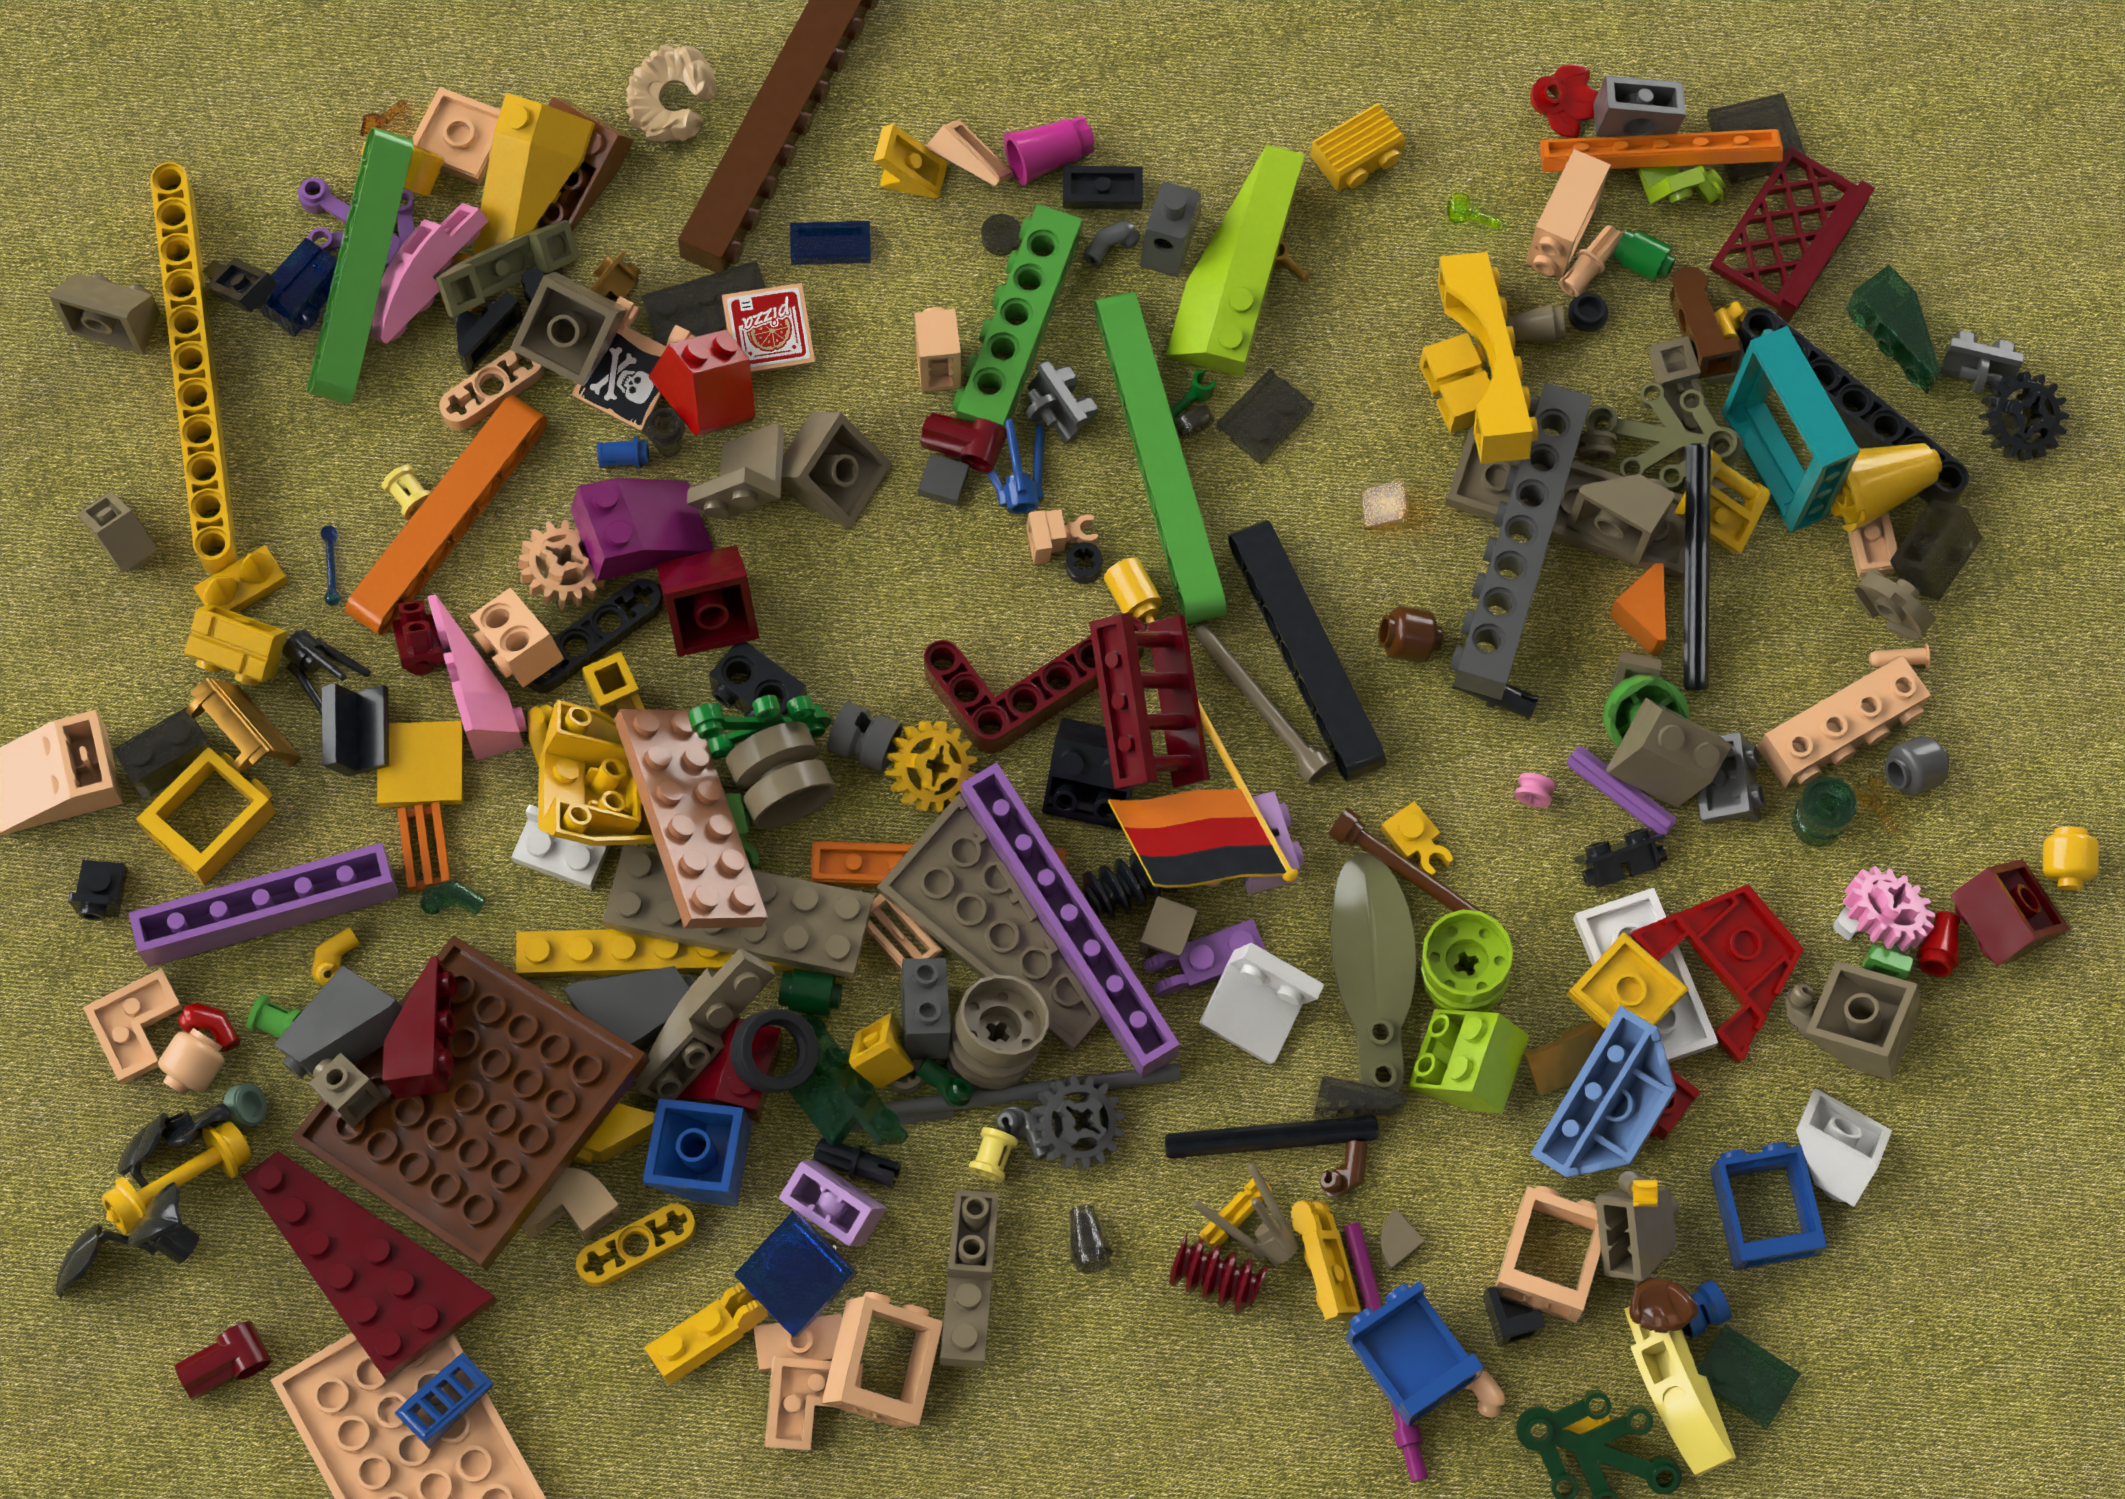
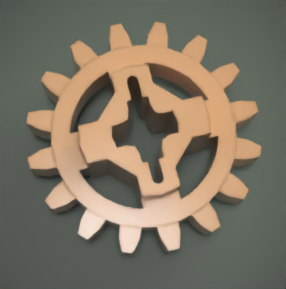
M563 520L559 529H555L550 521L546 522L544 534L537 529H533L531 532L532 542L523 541L521 549L523 555H519L518 568L522 569L521 583H531L529 595L532 597L541 592L544 594V605L547 606L552 599H556L560 609L565 608L566 600H572L577 607H580L583 595L592 600L596 598V587L603 588L606 579L596 581L592 567L589 564V558L581 553V550L585 554L586 551L577 527L575 530L569 529L568 520ZM539 571L544 572L547 579H545Z

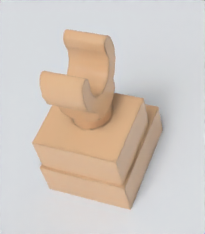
M1061 509L1029 512L1026 529L1033 564L1050 562L1051 553L1064 551L1065 544L1069 541L1070 543L1085 542L1096 545L1098 534L1086 535L1081 531L1082 527L1093 525L1094 516L1085 514L1076 519L1075 522L1064 525Z

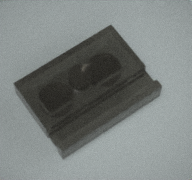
M1270 368L1217 422L1216 429L1219 432L1223 431L1230 437V441L1261 465L1313 412L1315 404L1285 379L1282 381L1275 375V371Z

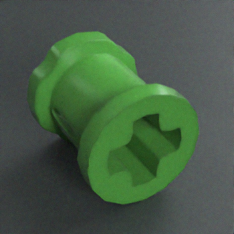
M262 994L256 1000L249 1013L246 1028L253 1032L259 1029L280 1038L302 1011L296 1008L293 1011L272 1003L269 996Z

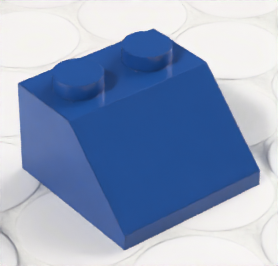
M658 1098L643 1184L694 1202L738 1207L753 1124L745 1109Z

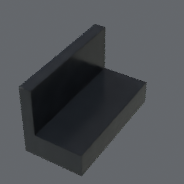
M336 683L322 687V766L347 777L389 766L388 687L381 685L360 692H354Z

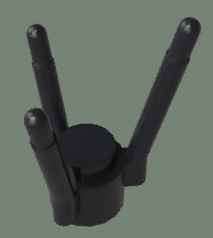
M304 629L290 636L283 646V655L291 661L287 669L298 679L321 716L322 699L306 676V670L313 673L319 668L324 667L339 680L344 681L347 678L346 674L327 659L328 655L364 677H369L371 674L369 669L334 649L321 637L314 638Z

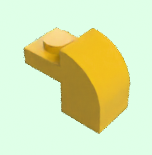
M622 651L582 668L586 685L597 710L615 718L620 709H645L638 694V686Z

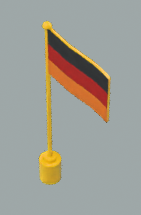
M1136 557L1127 558L1110 567L1104 574V581L1121 612L1132 614L1133 617L1138 618L1142 623L1155 622L1154 618L1159 613L1158 609L1162 605V599L1140 559ZM1198 700L1201 722L1238 789L1193 790L1146 800L1109 799L1108 803L1153 886L1163 888L1193 887L1239 877L1282 876L1287 882L1295 881L1298 877V870L1291 868Z

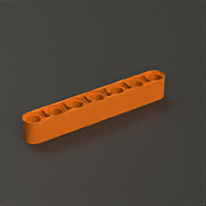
M514 395L508 396L353 591L346 603L345 614L379 636L386 634L392 628V621L400 618L398 605L415 599L539 440L546 428L548 417Z

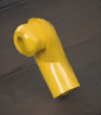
M1734 301L1728 308L1722 307L1714 313L1724 339L1737 337L1739 342L1736 330L1740 328V323L1747 313V310L1740 302Z
M548 704L541 707L534 706L527 713L528 738L537 765H539L548 730L547 726H549L553 707Z

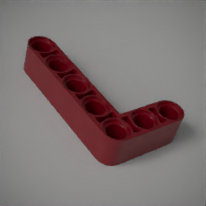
M1133 617L1134 630L1146 631L1144 624L1138 618ZM1091 635L996 697L953 642L937 640L932 642L924 653V671L927 682L973 745L979 751L986 754H994L1003 750L1099 687L1096 668L1087 667L1083 663L1086 658L1094 657ZM1137 648L1139 660L1142 658L1145 648ZM940 659H946L953 666L947 670H938L932 664ZM1062 679L1069 686L1063 690H1055L1048 684L1052 680ZM963 691H970L977 698L971 702H961L956 696ZM1021 701H1028L1035 708L1030 712H1020L1014 706ZM987 723H993L998 725L1001 730L994 735H987L980 731V728Z

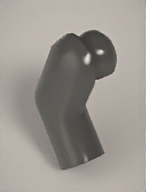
M1125 220L1104 227L1096 233L1084 252L1083 258L1093 266H1100L1112 246L1121 243L1124 248L1134 247L1140 239V232L1133 228L1134 224Z
M1009 1107L1000 1112L997 1118L1000 1130L1028 1140L1035 1160L1047 1157L1050 1150L1047 1146L1036 1148L1035 1143L1042 1138L1041 1133L1030 1131V1126L1039 1123V1117L1019 1107Z

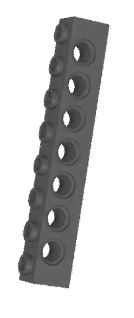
M1544 383L1540 397L1532 395L1528 413L1529 417H1536L1538 441L1532 442L1530 459L1521 460L1519 467L1512 465L1510 467L1504 489L1512 491L1508 503L1500 501L1493 525L1501 527L1498 538L1489 536L1483 556V561L1490 562L1487 575L1478 572L1472 592V597L1479 598L1476 611L1467 609L1460 632L1468 635L1465 647L1456 645L1449 668L1450 670L1457 671L1453 684L1455 687L1502 700L1592 398L1590 395ZM1553 429L1557 431L1560 435L1550 436L1546 434L1543 430ZM1543 464L1549 470L1538 471L1532 465ZM1532 499L1535 502H1537L1539 506L1529 507L1526 506L1521 500ZM1519 534L1524 536L1528 542L1519 543L1510 536ZM1510 570L1517 575V578L1507 579L1499 572ZM1499 606L1507 614L1495 615L1488 608ZM1481 642L1490 643L1495 647L1496 651L1485 652L1477 644Z

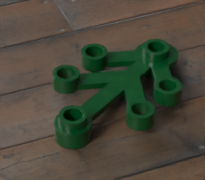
M1595 1389L1587 1392L1583 1399L1554 1412L1543 1406H1534L1526 1409L1518 1417L1516 1434L1524 1447L1540 1453L1551 1477L1550 1488L1556 1499H1574L1579 1491L1575 1477L1565 1471L1556 1446L1574 1452L1592 1491V1499H1601L1603 1496L1619 1499L1617 1493L1609 1488L1598 1462L1645 1479L1648 1486L1658 1494H1670L1680 1486L1682 1481L1681 1470L1673 1458L1667 1455H1657L1647 1460L1607 1445V1443L1629 1433L1635 1435L1648 1433L1653 1426V1418L1648 1409L1641 1405L1632 1406L1626 1411L1625 1415L1581 1434L1564 1429L1587 1416L1599 1420L1605 1418L1610 1413L1611 1402L1607 1394ZM1602 1398L1605 1401L1603 1409L1600 1411L1589 1409V1403L1592 1399ZM1642 1413L1646 1415L1647 1419L1643 1426L1634 1427L1631 1425V1418L1635 1414ZM1537 1423H1543L1547 1426V1431L1543 1436L1536 1437L1531 1434L1532 1426ZM1663 1470L1672 1473L1671 1480L1666 1484H1660L1656 1481L1658 1473ZM1568 1480L1572 1482V1489L1568 1493L1558 1492L1556 1487L1560 1481Z

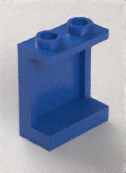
M1420 1281L1410 1288L1406 1283L1395 1288L1385 1297L1388 1303L1373 1312L1369 1307L1358 1313L1349 1321L1351 1328L1346 1336V1342L1407 1426H1410L1480 1378L1484 1368L1474 1353L1469 1356L1425 1297V1287Z

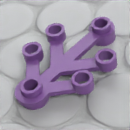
M309 178L300 185L298 197L305 211L312 214L327 211L346 223L350 206L333 196L328 184L324 180ZM320 189V192L316 195L307 194L311 190ZM403 189L401 199L408 200V203L405 206H399L397 214L399 237L395 234L392 235L385 267L389 266L397 251L415 230L412 216L415 203L412 194L406 189ZM322 227L313 229L308 235V242L312 252L317 255H326L332 250L340 249L344 231L331 233L328 229ZM319 238L328 239L323 245L314 244Z

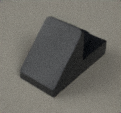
M508 291L498 300L494 299L489 302L484 308L480 319L470 311L456 316L458 353L463 370L468 374L523 319L519 300Z

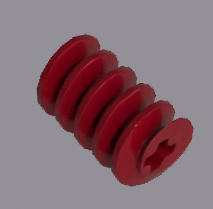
M1187 1232L1170 1270V1285L1176 1286L1185 1277L1186 1292L1192 1293L1201 1284L1202 1299L1206 1301L1217 1291L1219 1292L1218 1306L1222 1308L1232 1298L1235 1299L1234 1312L1238 1315L1248 1305L1252 1307L1269 1266L1264 1265L1256 1274H1253V1259L1248 1258L1240 1267H1237L1236 1252L1232 1251L1224 1260H1221L1220 1245L1215 1244L1208 1253H1205L1204 1238L1199 1237L1189 1246L1187 1245Z

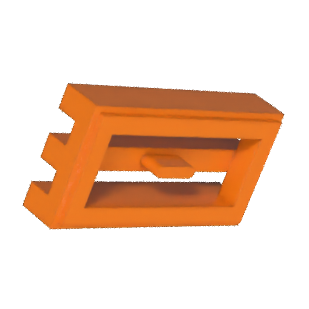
M432 802L431 806L423 807L422 804L414 805V809L408 810L406 807L397 808L409 892L452 885L440 802ZM432 816L441 877L433 878L425 822L426 817ZM416 819L424 880L418 881L409 820Z

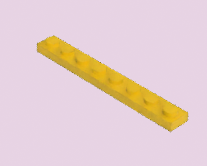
M613 929L516 932V974L522 978L625 975L675 966L679 973H703L706 968L718 972L734 955ZM860 958L857 968H860ZM766 961L772 965L774 971L808 970Z

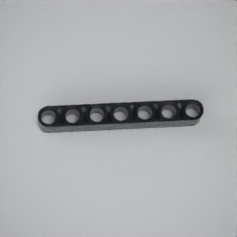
M1763 307L1753 308L1746 313L1737 333L1745 354L1750 340L1760 337L1750 329H1759L1762 332L1766 329H1772L1774 332L1788 326L1817 378L1827 384L1823 388L1856 445L1863 449L1925 443L1930 449H1935L1941 458L1942 471L1939 472L1938 480L1949 482L1954 489L1943 487L1937 480V482L1917 495L1938 509H1948L1957 503L1969 481L1968 471L1962 463L1776 313ZM1844 404H1852L1859 411L1852 412L1846 409ZM1875 429H1882L1886 431L1890 435V437L1887 438L1878 435Z
M1266 519L1229 534L1228 542L1234 559L1343 779L1349 782L1385 767L1387 761L1381 743L1271 523Z

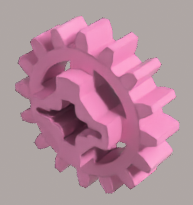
M1873 866L1869 872L1862 869L1844 891L1847 896L1843 900V904L1852 908L1847 914L1848 918L1857 919L1860 922L1857 930L1859 932L1866 931L1870 935V941L1873 943L1879 939L1883 940L1886 949L1891 950L1895 944H1897L1901 951H1906L1909 946L1917 948L1934 928L1931 921L1935 918V913L1926 909L1931 904V901L1926 898H1920L1918 893L1921 888L1919 886L1912 887L1908 883L1907 876L1903 875L1899 879L1895 878L1892 869L1888 868L1884 874L1876 866Z

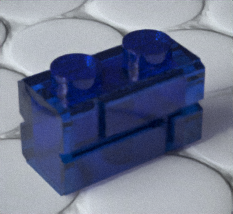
M305 238L271 275L279 285L271 292V297L267 303L258 308V311L272 322L277 323L293 337L303 328L306 330L311 328L320 316V309L328 301L337 258L327 251H323L320 246L310 239Z

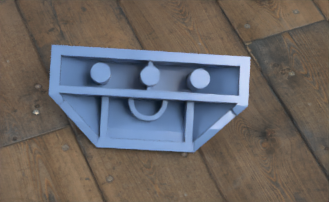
M1620 1005L1530 1155L1567 1178L1632 1165L1677 1091L1659 1028Z

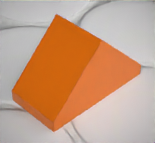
M1655 563L1615 600L1609 614L1620 627L1651 655H1660L1666 642L1664 563Z

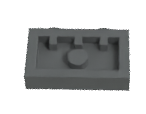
M1740 731L1720 735L1731 743L1732 747L1713 781L1698 792L1701 821L1707 825L1747 817L1752 823L1761 821L1760 808L1765 807V795L1762 785L1757 783L1755 768H1760L1758 748L1755 743H1751Z

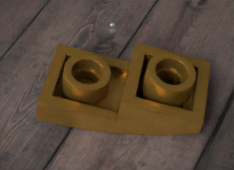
M1592 1021L1560 1033L1562 1039L1523 1052L1539 1096L1555 1091L1575 1081L1605 1031L1596 1021Z

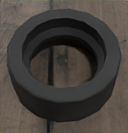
M768 1009L747 1017L736 1028L731 1041V1062L737 1076L748 1087L762 1093H779L802 1085L813 1073L818 1061V1040L812 1026L802 1015L788 1009ZM769 1025H779L787 1029L793 1036L797 1046V1060L794 1067L787 1074L780 1077L762 1073L757 1068L752 1057V1041L754 1036L761 1028Z

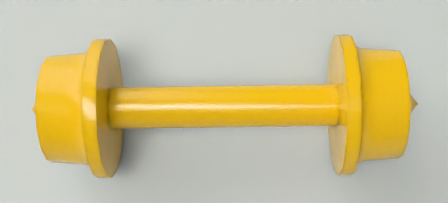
M230 1121L215 1128L209 1125L202 1128V1135L208 1148L206 1151L137 1192L124 1177L116 1179L115 1187L102 1196V1202L107 1212L106 1220L113 1222L118 1230L126 1235L131 1232L136 1222L146 1212V1206L149 1205L155 1195L168 1184L175 1182L181 1186L216 1164L228 1177L234 1178L238 1176V1169L252 1159L250 1148L246 1142L247 1136L241 1134L239 1129Z

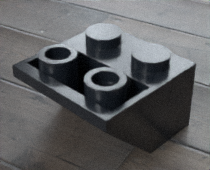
M1062 718L1055 738L1042 813L1123 830L1108 800H1131L1134 787L1114 789L1105 726Z

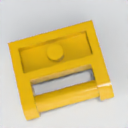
M1711 449V483L1714 477H1716L1742 495L1745 504L1744 506L1740 505L1711 485L1710 538L1730 552L1741 554L1769 500L1770 490L1759 482L1754 484L1723 463L1721 456ZM1686 491L1674 512L1683 520H1685Z

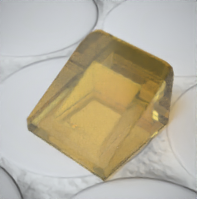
M1395 481L1361 491L1364 530L1405 529L1408 519L1405 481Z

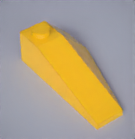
M509 93L505 94L494 130L480 208L489 221L481 228L480 235L474 241L472 254H477L538 228V221L551 203L554 204L561 195L560 190L572 172L576 173L583 163L595 125L594 122L536 101Z

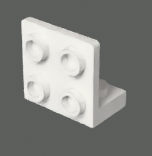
M1249 943L1233 951L1199 1024L1263 1062L1272 1064L1276 1061L1301 1006L1317 1000L1324 984L1257 945Z

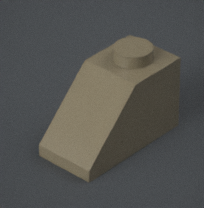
M112 491L77 513L82 523L110 560L123 573L127 570L133 571L141 568L150 560V555L158 550L132 510Z

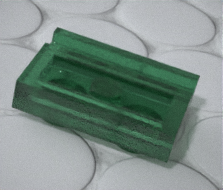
M1726 1324L1697 1368L1698 1374L1707 1377L1715 1397L1764 1429L1769 1427L1796 1380L1801 1375L1799 1371Z

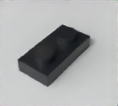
M1063 165V208L1142 209L1143 166Z

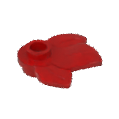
M1578 64L1563 65L1555 71L1553 76H1545L1538 79L1533 84L1530 92L1532 107L1538 113L1547 116L1550 127L1555 133L1569 139L1579 137L1580 121L1594 119L1593 103L1598 92L1592 87L1587 86L1590 70L1585 66ZM1547 90L1554 95L1555 100L1547 95Z

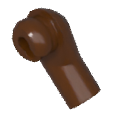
M1354 1140L1347 1141L1344 1164L1331 1172L1326 1170L1322 1173L1320 1186L1328 1196L1342 1197L1362 1184L1365 1174L1367 1143Z

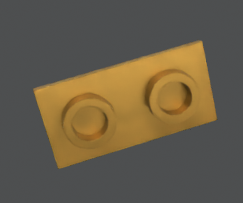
M624 250L614 259L607 255L593 273L598 279L588 289L604 297L610 293L616 299L619 296L624 298L633 286L639 282L638 275L641 271L631 262L625 265L620 261L627 253Z

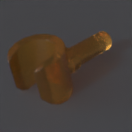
M400 100L380 115L375 113L365 114L362 120L360 137L369 134L372 127L385 130L386 125L407 108V103L404 100Z

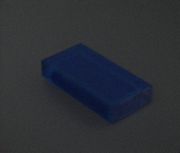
M870 221L790 223L791 265L871 263Z

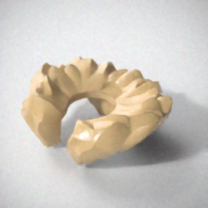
M661 45L659 51H652L650 57L643 59L641 66L634 68L633 76L629 77V86L625 89L627 93L626 101L629 107L626 110V113L630 116L629 123L645 133L646 138L650 141H685L689 137H695L704 123L700 114L690 109L669 111L662 106L660 101L664 87L671 82L684 83L700 101L714 99L717 91L714 70L707 64L703 54L692 46L684 45L683 47L673 48Z

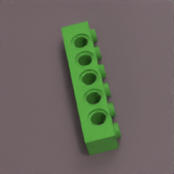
M1038 204L1032 218L1025 217L1019 233V240H1023L1019 252L1014 250L1011 252L1007 262L1006 273L1010 274L1005 286L999 284L993 299L992 307L996 308L993 319L986 318L979 336V342L983 344L979 355L972 353L969 359L965 376L970 378L966 388H959L955 395L952 411L957 412V419L971 423L976 419H987L996 422L1006 429L1005 422L1007 419H1012L1080 243L1083 218ZM1047 250L1051 254L1041 257L1034 254V252ZM1024 284H1034L1038 288L1027 291L1022 289L1021 286ZM1011 318H1021L1025 322L1021 325H1012L1007 321ZM999 352H1007L1012 357L1000 360L994 357V355ZM991 386L997 388L999 391L995 394L988 395L982 393L980 390L984 387Z

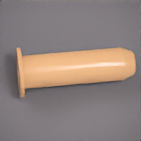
M1925 643L1924 648L1875 650L1869 654V663L1875 667H1882L1903 655L1909 665L1925 664V667L1929 668V645Z

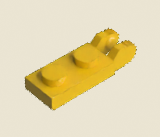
M1308 1200L1297 1201L1291 1207L1292 1225L1294 1230L1302 1235L1305 1246L1304 1257L1313 1275L1317 1290L1316 1301L1318 1307L1323 1312L1325 1320H1350L1361 1312L1340 1232L1336 1228L1333 1214L1330 1213L1331 1209L1326 1202L1320 1200L1312 1201V1203Z
M740 1282L735 1287L729 1288L724 1292L721 1300L714 1301L644 1347L668 1385L678 1381L744 1337L743 1334L757 1326L759 1322L761 1323L768 1316L769 1308L762 1299H753L755 1298L756 1290L750 1282Z

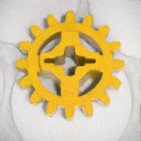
M919 721V731L914 726H906L904 728L906 739L901 737L893 738L892 742L898 750L896 753H886L885 758L894 762V768L886 770L885 775L896 777L897 781L890 789L892 792H905L901 800L903 804H912L916 800V810L927 811L930 805L932 811L940 812L943 811L944 802L949 805L956 798V793L961 794V783L976 775L968 770V765L977 762V757L967 756L965 751L970 748L972 743L971 741H958L961 734L959 728H951L947 731V722L936 721L932 727L930 721ZM927 739V741H923L921 749L911 753L916 744ZM949 749L951 750V752H952V754H953L954 761H953L951 755L949 754ZM927 760L936 764L935 772L926 768ZM908 771H909V773L911 774L912 778L914 779V782H913V783L911 782V780H910V778H909ZM951 779L949 785L940 791L941 784Z

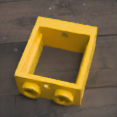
M207 747L136 818L143 832L204 886L276 814L269 800L273 794L256 778L249 782L233 767L235 760L229 754L224 752L219 756L210 747ZM216 771L246 797L251 804L200 853L171 828L165 820Z

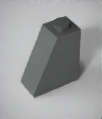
M342 965L274 1045L285 1055L286 1058L282 1064L300 1079H303L306 1074L314 1078L313 1071L315 1067L326 1058L334 1059L341 1053L354 1064L382 1047L385 1038L403 1007L396 999Z
M672 966L573 983L565 987L564 990L574 1010L643 1051L655 1042L675 1007L695 981L689 974L682 977L676 967Z

